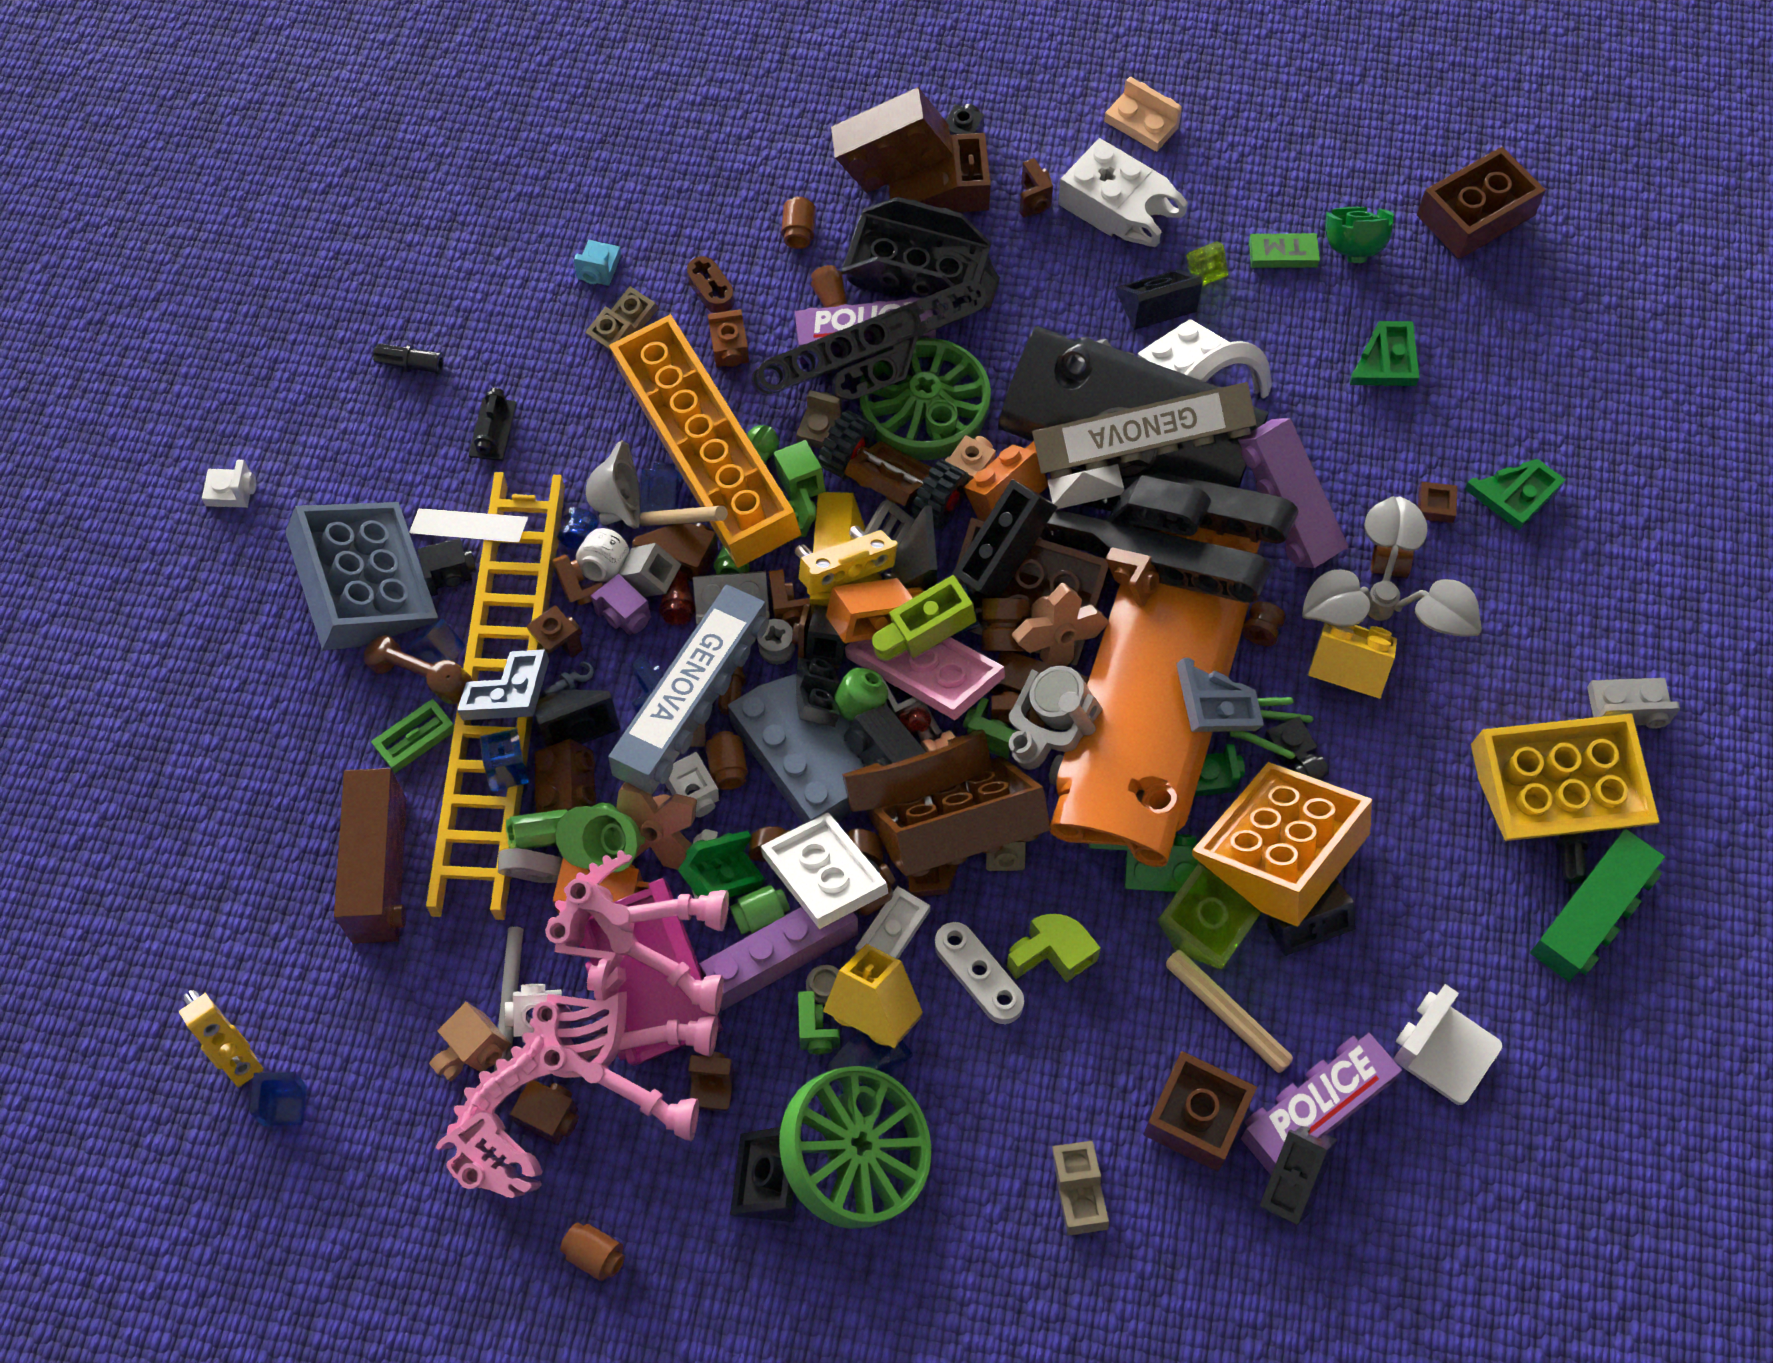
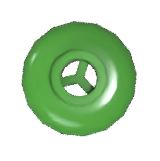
M855 668L850 670L843 678L835 692L834 700L843 718L852 722L858 714L861 715L863 712L866 713L874 708L877 709L879 706L882 707L888 699V689L877 672L867 668Z

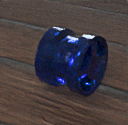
M568 508L563 516L565 525L560 527L557 538L563 545L578 550L589 533L598 528L599 518L583 508Z

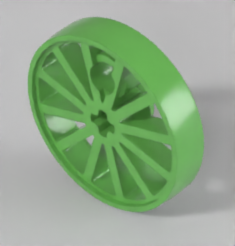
M918 338L910 362L913 376L907 375L906 379L897 382L898 385L892 384L869 393L890 398L888 400L870 402L868 401L869 394L859 397L862 417L876 426L874 439L877 442L882 441L917 460L940 459L952 455L965 435L974 439L982 431L990 408V382L981 363L964 348L942 339ZM888 349L883 350V351H881V352H880L879 354H877V355H880V354H882V353H885V352H887V351H889V350H888ZM918 357L934 358L929 372L921 371ZM944 360L957 365L945 376H938ZM876 362L873 366L875 378L877 379L883 372L889 376L888 366L883 362ZM864 373L862 375L860 383L866 381L864 378ZM967 374L974 380V383L952 387ZM981 397V403L978 405L958 401ZM897 413L885 423H879L875 418L877 416ZM957 415L973 419V421L967 426L963 425L957 420ZM913 418L906 438L894 434L896 430ZM923 418L926 419V431L931 437V441H916ZM937 419L938 421H945L947 423L941 424L935 422V420Z
M851 1066L823 1073L808 1081L797 1091L791 1099L782 1120L780 1156L786 1178L792 1190L806 1208L817 1217L835 1226L861 1229L872 1227L894 1218L915 1201L923 1189L929 1173L931 1141L924 1115L913 1096L903 1085L879 1070L869 1067ZM838 1080L841 1082L843 1094L838 1097L829 1085L831 1081ZM859 1082H860V1083H863V1084H866V1085H868L869 1087H867V1086H859ZM814 1095L818 1097L831 1121L808 1108ZM886 1097L894 1106L895 1111L873 1126L876 1118L879 1116L883 1099ZM856 1099L860 1102L863 1113H860L857 1109ZM902 1119L908 1138H878ZM802 1123L823 1134L826 1141L802 1142L800 1139ZM910 1150V1167L883 1151ZM802 1154H827V1162L809 1175ZM836 1169L837 1180L828 1199L821 1193L816 1184ZM883 1170L903 1181L904 1187L899 1195ZM852 1182L854 1184L856 1213L843 1209V1204ZM870 1182L884 1203V1210L880 1213H874Z

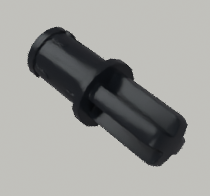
M377 344L373 351V360L377 364L402 367L405 372H410L411 369L440 374L444 365V355L442 352L415 349L413 345L399 347Z
M1583 833L1560 835L1556 848L1561 852L1562 877L1567 884L1583 883L1586 879L1584 851L1588 849V842L1584 839Z

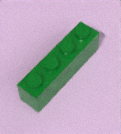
M1625 828L1537 942L1530 954L1568 982L1578 972L1586 976L1600 958L1593 953L1601 943L1607 947L1621 930V928L1615 925L1620 916L1622 915L1628 919L1642 902V900L1636 897L1641 888L1643 887L1649 891L1662 875V872L1657 867L1665 856Z

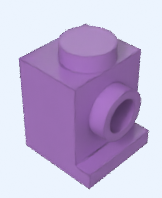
M619 573L591 595L595 613L599 617L604 615L612 627L615 629L621 627L629 636L632 633L636 634L643 630L651 618L648 601Z

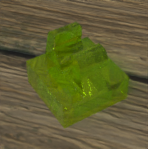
M1216 241L1188 252L1186 255L1190 273L1202 277V286L1228 276L1224 245Z

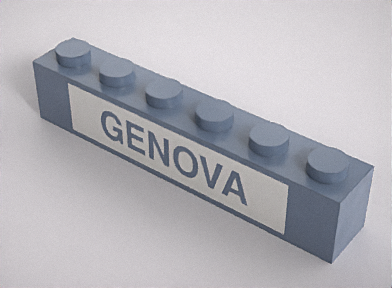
M727 584L724 586L609 754L608 758L612 776L650 794L654 793L660 783L664 784L669 779L674 761L680 753L684 754L688 750L693 739V733L698 725L704 724L708 720L713 702L718 695L726 693L731 683V675L737 666L742 667L746 663L750 654V647L755 639H761L765 634L769 624V619L766 617L765 601Z

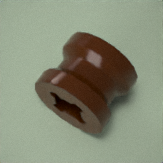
M1259 601L1253 603L1249 611L1251 618L1245 621L1242 633L1249 641L1255 644L1273 646L1276 644L1279 636L1277 629L1282 627L1285 622V612L1269 602Z

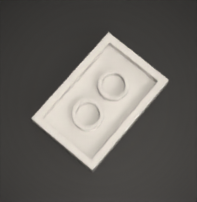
M828 812L761 846L765 860L819 929L888 894L886 881Z

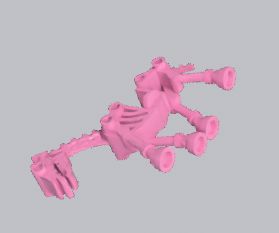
M622 850L617 852V858L611 859L608 855L603 856V864L599 867L592 862L589 864L590 873L588 875L579 872L576 875V879L568 883L564 888L567 899L565 902L561 900L556 901L555 907L560 910V913L557 917H551L548 920L545 929L546 937L549 941L556 944L554 952L601 959L598 966L592 965L590 967L587 978V989L594 991L596 1000L548 994L547 1001L538 1003L533 1009V1018L529 1023L535 1030L533 1033H523L522 1038L526 1043L523 1048L513 1047L511 1049L513 1058L510 1061L505 1059L496 1060L497 1070L495 1072L481 1071L479 1073L481 1083L476 1088H465L464 1094L467 1101L464 1106L457 1105L454 1107V1112L458 1116L457 1123L448 1126L447 1135L436 1145L438 1150L451 1149L454 1145L456 1146L457 1153L447 1162L446 1166L462 1187L467 1189L483 1188L510 1198L523 1196L525 1192L540 1188V1181L527 1177L542 1175V1169L538 1160L531 1153L525 1152L504 1131L505 1126L502 1120L494 1112L507 1096L522 1085L549 1074L563 1078L583 1077L589 1083H599L641 1106L640 1111L648 1117L651 1114L656 1116L666 1125V1129L674 1130L676 1136L688 1141L693 1140L699 1116L698 1099L680 1100L678 1104L668 1105L662 1100L663 1094L656 1089L649 1092L610 1071L608 1066L621 1050L666 1041L669 1046L680 1045L681 1040L686 1041V1045L693 1046L696 1052L704 1056H712L718 1031L717 1015L720 1011L723 997V975L706 976L704 980H695L689 974L691 968L686 963L681 962L678 964L638 943L633 930L635 922L678 916L679 920H690L691 916L695 915L697 920L705 921L707 927L723 931L729 906L728 890L713 891L708 896L700 895L699 899H693L691 894H680L678 899L631 907L615 904L609 889L599 884L614 870L633 859L631 855H626ZM591 915L608 936L611 949L614 952L578 948L585 938V927ZM624 955H629L666 975L669 984L674 988L679 986L692 1001L693 1005H700V1009L710 1014V1016L700 1017L698 1021L690 1020L688 1024H680L679 1019L668 1020L667 1025L624 1033L627 991L618 993L619 987L626 981V968L620 967ZM567 1005L589 1008L572 1012ZM609 1012V1015L592 1024L570 1028L571 1022L588 1021ZM600 1034L588 1042L576 1045L573 1044L571 1039ZM519 1163L522 1167V1174L526 1175V1177L518 1176L515 1168L509 1164Z

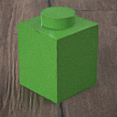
M806 440L773 452L778 478L791 501H793L798 488H806L809 497L826 492L822 467Z

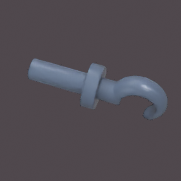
M582 661L579 665L588 669L589 673L587 675H579L575 671L570 674L563 672L559 675L560 681L544 690L543 695L549 692L558 693L564 688L571 690L575 687V681L586 682L590 680L594 673L593 667L588 662Z

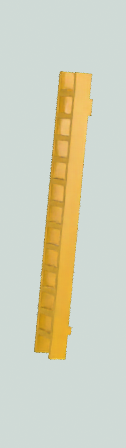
M494 472L488 514L503 515L504 512L547 513L545 532L523 531L519 543L543 544L540 563L496 562L500 542H518L484 540L463 668L473 681H478L479 671L504 672L507 659L481 658L484 638L529 640L528 650H543L542 646L529 633L527 627L486 626L489 606L533 607L532 621L548 611L554 565L551 559L556 558V551L559 545L565 494L562 475L552 476L549 501H537L535 495L512 494V500L506 499L508 486L504 473ZM494 574L538 576L536 594L491 593ZM457 711L426 907L432 917H441L447 878L494 881L490 910L495 920H505L509 886L512 877L498 873V858L496 868L451 866L450 857L453 842L499 845V851L510 849L506 833V819H509L511 816L520 815L533 716L518 717L516 727L471 725L472 720H462ZM469 738L514 740L512 761L466 760ZM463 773L510 774L507 796L460 795ZM458 807L505 809L502 831L455 830Z

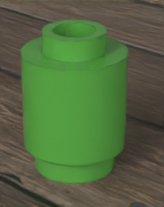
M771 884L738 898V903L729 906L741 935L748 932L753 934L784 917V912L790 910L783 890L778 889L775 891Z

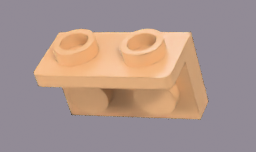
M1129 77L1125 81L1124 93L1105 112L1104 122L1157 152L1179 128L1182 106L1173 99L1167 98L1151 89L1145 83Z

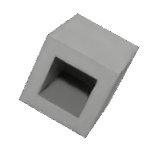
M657 543L631 548L619 574L643 597L666 594L681 563Z

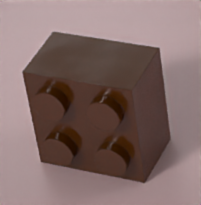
M1181 1050L1143 1135L1218 1172L1226 1159L1257 1086Z

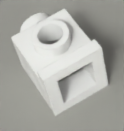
M695 752L673 763L672 773L665 782L668 790L671 791L672 795L680 794L695 798L697 800L695 817H702L710 813L715 808L714 803L719 801L718 788L698 753ZM690 790H697V791H695V792H693V793L687 795V793H688Z

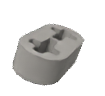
M504 849L498 853V873L532 882L554 883L558 880L563 859L527 849Z

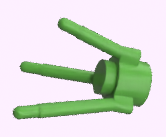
M1291 697L1257 698L1259 706L1291 705L1294 702ZM1260 710L1262 718L1290 721L1300 717L1302 722L1311 723L1313 721V717L1310 715ZM1247 731L1230 732V737L1247 740L1289 759L1295 757L1293 752Z

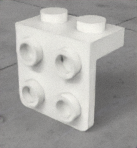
M1445 984L1437 995L1430 991L1416 1011L1423 1016L1416 1026L1410 1022L1405 1026L1395 1041L1402 1047L1393 1060L1455 1104L1463 1105L1501 1051L1502 1043L1494 1035L1451 1007L1459 993Z

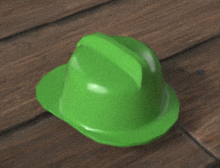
M588 806L575 807L567 811L559 820L555 833L557 847L562 857L570 864L580 868L589 869V864L592 862L599 867L603 864V856L608 855L611 859L617 858V852L620 850L624 851L626 855L633 857L629 863L620 866L613 872H621L628 868L635 859L640 845L644 844L646 837L641 836L637 823L630 816L616 810Z

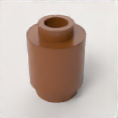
M794 197L783 205L781 235L784 238V243L794 249L808 247L810 241L814 238L816 206L805 197Z
M730 731L715 733L712 739L708 740L705 744L710 776L718 789L732 790L739 788L745 784V776L748 774L743 740L740 736L734 735Z
M579 1222L575 1223L564 1236L560 1246V1252L566 1255V1260L599 1281L605 1280L608 1276L613 1278L619 1272L625 1260V1255L622 1254L623 1244L591 1224L582 1225Z

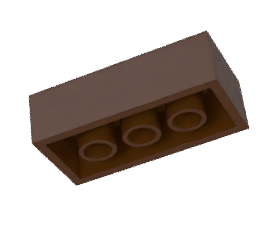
M391 768L344 770L334 918L352 944L398 942L400 928H404L406 925L405 905L401 904L407 798Z

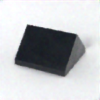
M1176 269L1115 288L1132 327L1136 330L1197 312L1203 282L1202 277Z
M781 1127L740 1134L730 1215L743 1218L794 1222L797 1196L792 1190L782 1166L780 1156ZM801 1129L800 1139H801V1141L803 1142V1135H802V1129Z

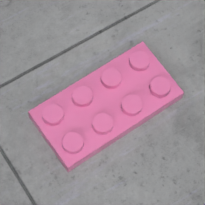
M951 637L913 659L906 650L891 660H880L875 654L872 639L851 642L845 647L847 659L863 668L881 674L887 682L953 720L960 717L1005 678L1004 666Z

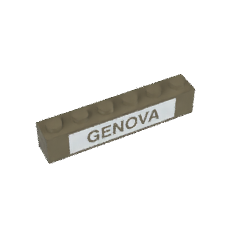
M1248 382L1034 430L1032 433L1041 474L1050 472L1051 479L1072 474L1071 467L1085 465L1086 471L1108 466L1106 460L1121 457L1122 463L1143 459L1142 451L1156 449L1157 455L1179 451L1178 443L1192 440L1193 447L1214 443L1213 435L1228 432L1229 439L1250 435V427L1257 426L1249 385Z

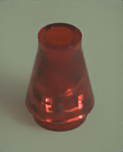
M678 570L666 594L662 595L659 612L663 616L664 621L671 625H684L688 623L696 610L688 584V576L681 570Z

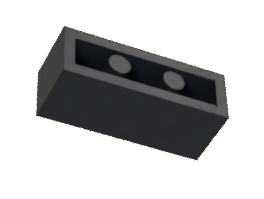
M1012 479L953 571V574L978 592L992 598H1000L1058 506L1027 486Z

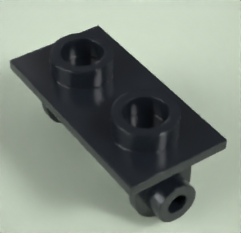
M491 388L490 392H487L485 398L482 399L468 455L469 458L504 460L517 401L507 400L504 396V391L500 388Z

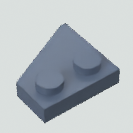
M1183 658L1176 663L1192 732L1256 731L1264 726L1256 690L1242 683L1232 682L1227 676L1215 670L1210 674L1194 667L1195 661L1190 658Z

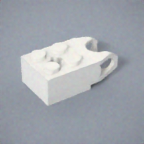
M1101 138L1060 179L1058 205L1109 236L1116 234L1126 241L1156 247L1160 243L1162 231L1155 224L1151 215L1182 218L1187 211L1188 202L1166 177ZM1167 198L1174 200L1179 208L1173 207ZM1142 227L1148 229L1152 237L1144 233Z

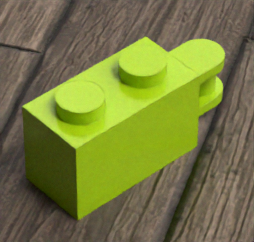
M952 575L890 611L889 615L892 623L873 635L872 644L875 654L880 660H891L906 650L913 659L975 623L976 617L973 603L956 577Z

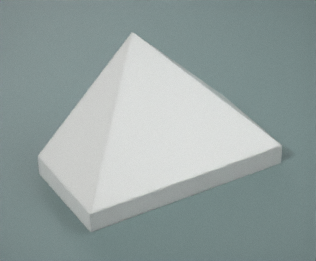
M1118 464L1048 480L1052 503L1058 506L1057 509L1118 496L1124 491Z

